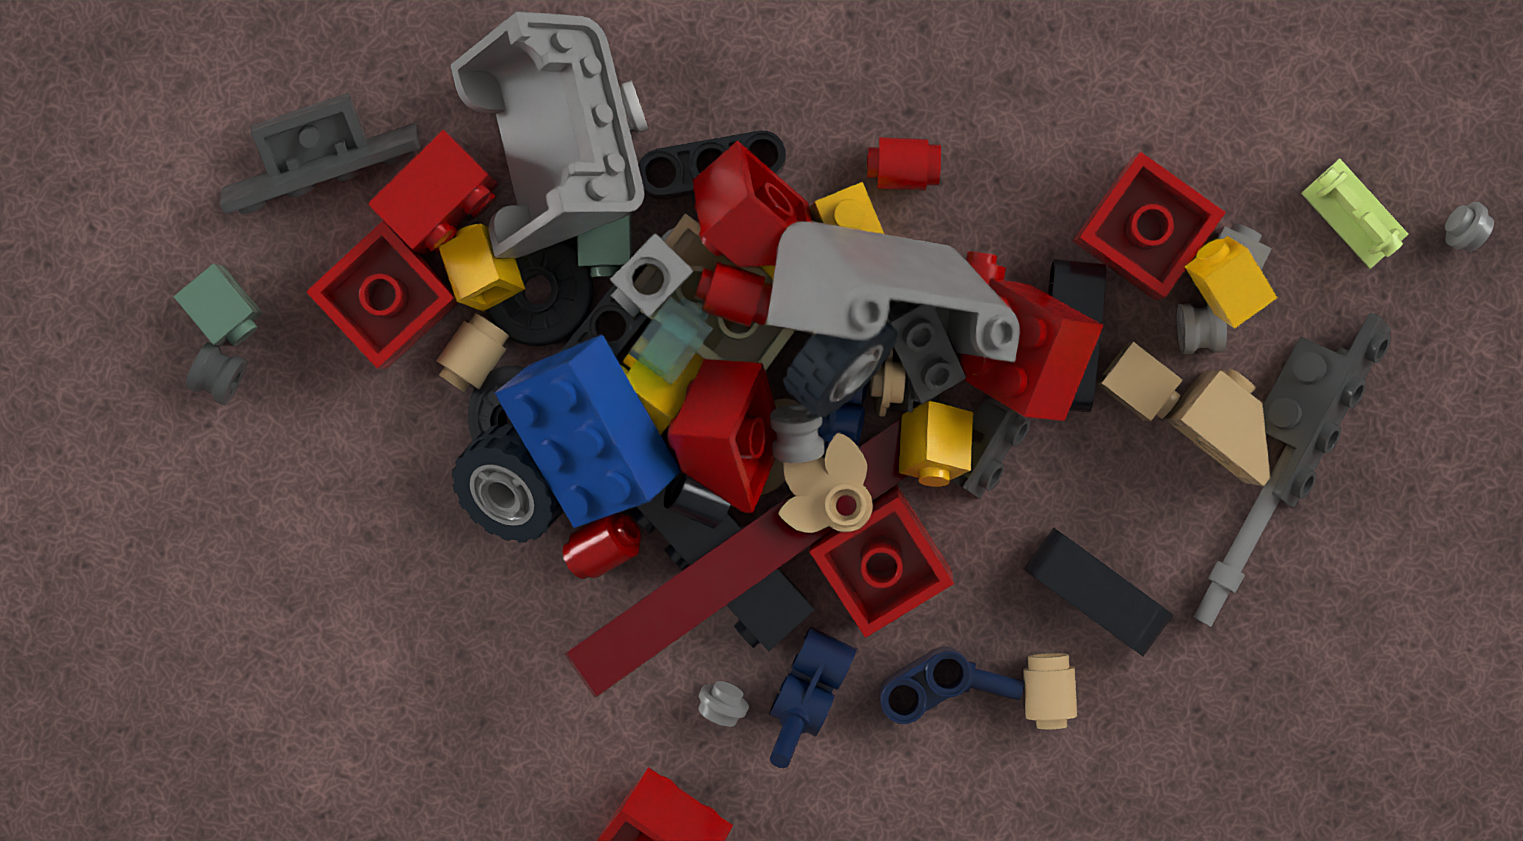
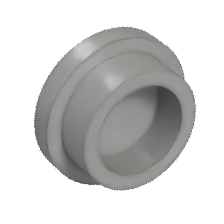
M1472 202L1467 206L1461 205L1450 214L1445 224V230L1447 231L1445 236L1446 243L1453 249L1463 248L1467 252H1472L1483 245L1494 227V220L1488 215L1487 207L1480 202Z
M717 681L714 685H704L698 695L701 701L698 707L699 712L708 720L722 726H735L738 719L745 717L749 709L748 703L742 698L743 692L727 682Z

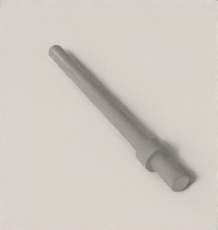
M1339 347L1336 353L1346 357L1349 351ZM1287 445L1285 446L1270 474V479L1261 490L1223 562L1217 561L1208 579L1212 583L1193 618L1211 627L1230 591L1236 593L1245 576L1241 571L1280 501L1272 495V491L1295 449Z

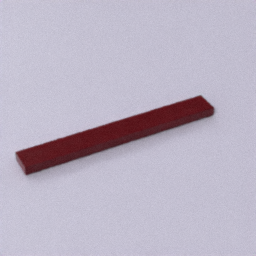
M902 418L858 447L867 462V474L863 486L869 491L872 501L908 476L899 473ZM792 493L564 653V655L595 698L830 532L833 528L829 526L817 532L806 533L798 531L787 524L780 517L779 511L788 500L795 496ZM850 496L841 497L836 504L838 513L843 516L852 515L857 508L855 499Z

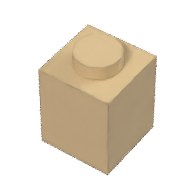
M1129 342L1124 345L1103 372L1096 385L1143 421H1152L1155 415L1163 419L1175 406L1181 396L1175 390L1182 382V379L1136 343Z

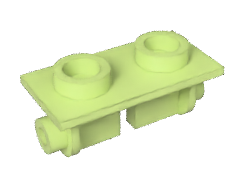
M1340 158L1301 193L1369 269L1377 264L1385 255L1389 257L1403 245L1402 240L1408 235L1405 229Z

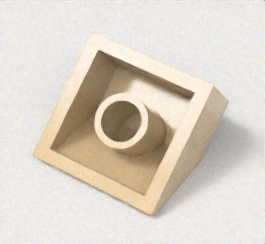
M1230 369L1228 372L1224 370L1202 371L1164 420L1243 483L1264 486L1270 479L1263 406L1258 399L1251 395L1255 390V386L1233 369Z

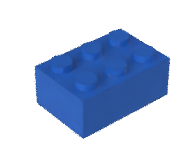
M603 335L528 365L495 392L496 397L574 528L649 502L681 472Z

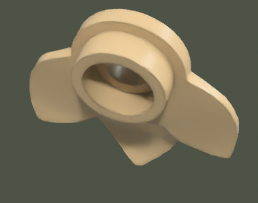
M893 348L880 369L870 379V396H875V412L877 416L885 417L886 409L889 408L890 403L902 404L904 397L905 370L900 361H893Z
M837 433L827 448L825 458L820 457L803 463L783 462L785 480L795 496L783 505L779 515L791 527L806 533L817 532L829 526L837 531L852 532L860 529L868 522L872 514L873 503L869 491L863 486L867 474V462L863 453L850 438ZM850 496L855 499L857 508L852 515L843 516L838 513L836 504L841 497Z

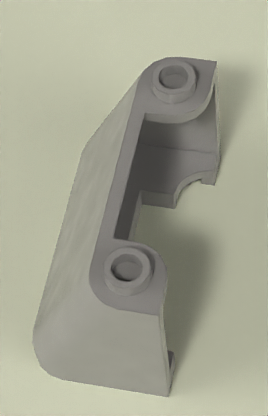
M515 12L451 64L455 87L464 104L476 112L496 114L517 205L502 207L490 219L489 235L495 258H518L625 218L642 205L644 187L609 43L604 31L596 22L590 18L575 15Z
M796 222L788 226L782 234L777 253L767 325L854 339H869L878 334L884 326L889 300L896 299L917 304L934 305L956 353L1015 362L1019 339V323L1016 315L955 248L943 244L816 222Z

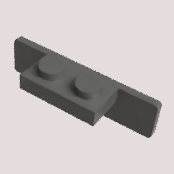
M349 93L251 125L250 132L267 172L223 187L220 205L224 214L236 210L241 214L250 213L265 206L269 199L287 194L288 197L304 195L312 191L316 187V183L334 177L337 181L349 180L363 173L365 167L382 161L388 165L400 163L410 158L414 153L413 151L420 148L418 128L413 123L367 139Z
M1372 312L1368 315L1346 357L1304 337H1300L1263 405L1266 436L1295 449L1272 491V495L1292 508L1296 506L1299 498L1304 499L1312 490L1317 477L1315 469L1323 454L1330 453L1336 446L1341 435V426L1339 425L1349 408L1356 407L1363 397L1366 388V381L1364 379L1373 363H1379L1388 351L1391 342L1389 335L1391 328L1381 316Z

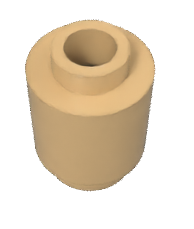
M475 313L469 323L466 321L462 322L436 360L444 366L439 376L464 393L469 385L479 390L489 372L493 370L506 351L503 345L509 335Z
M1043 653L1029 655L1028 668L1023 669L1026 719L1036 720L1037 729H1062L1068 727L1067 719L1077 717L1075 667L1069 665V654Z

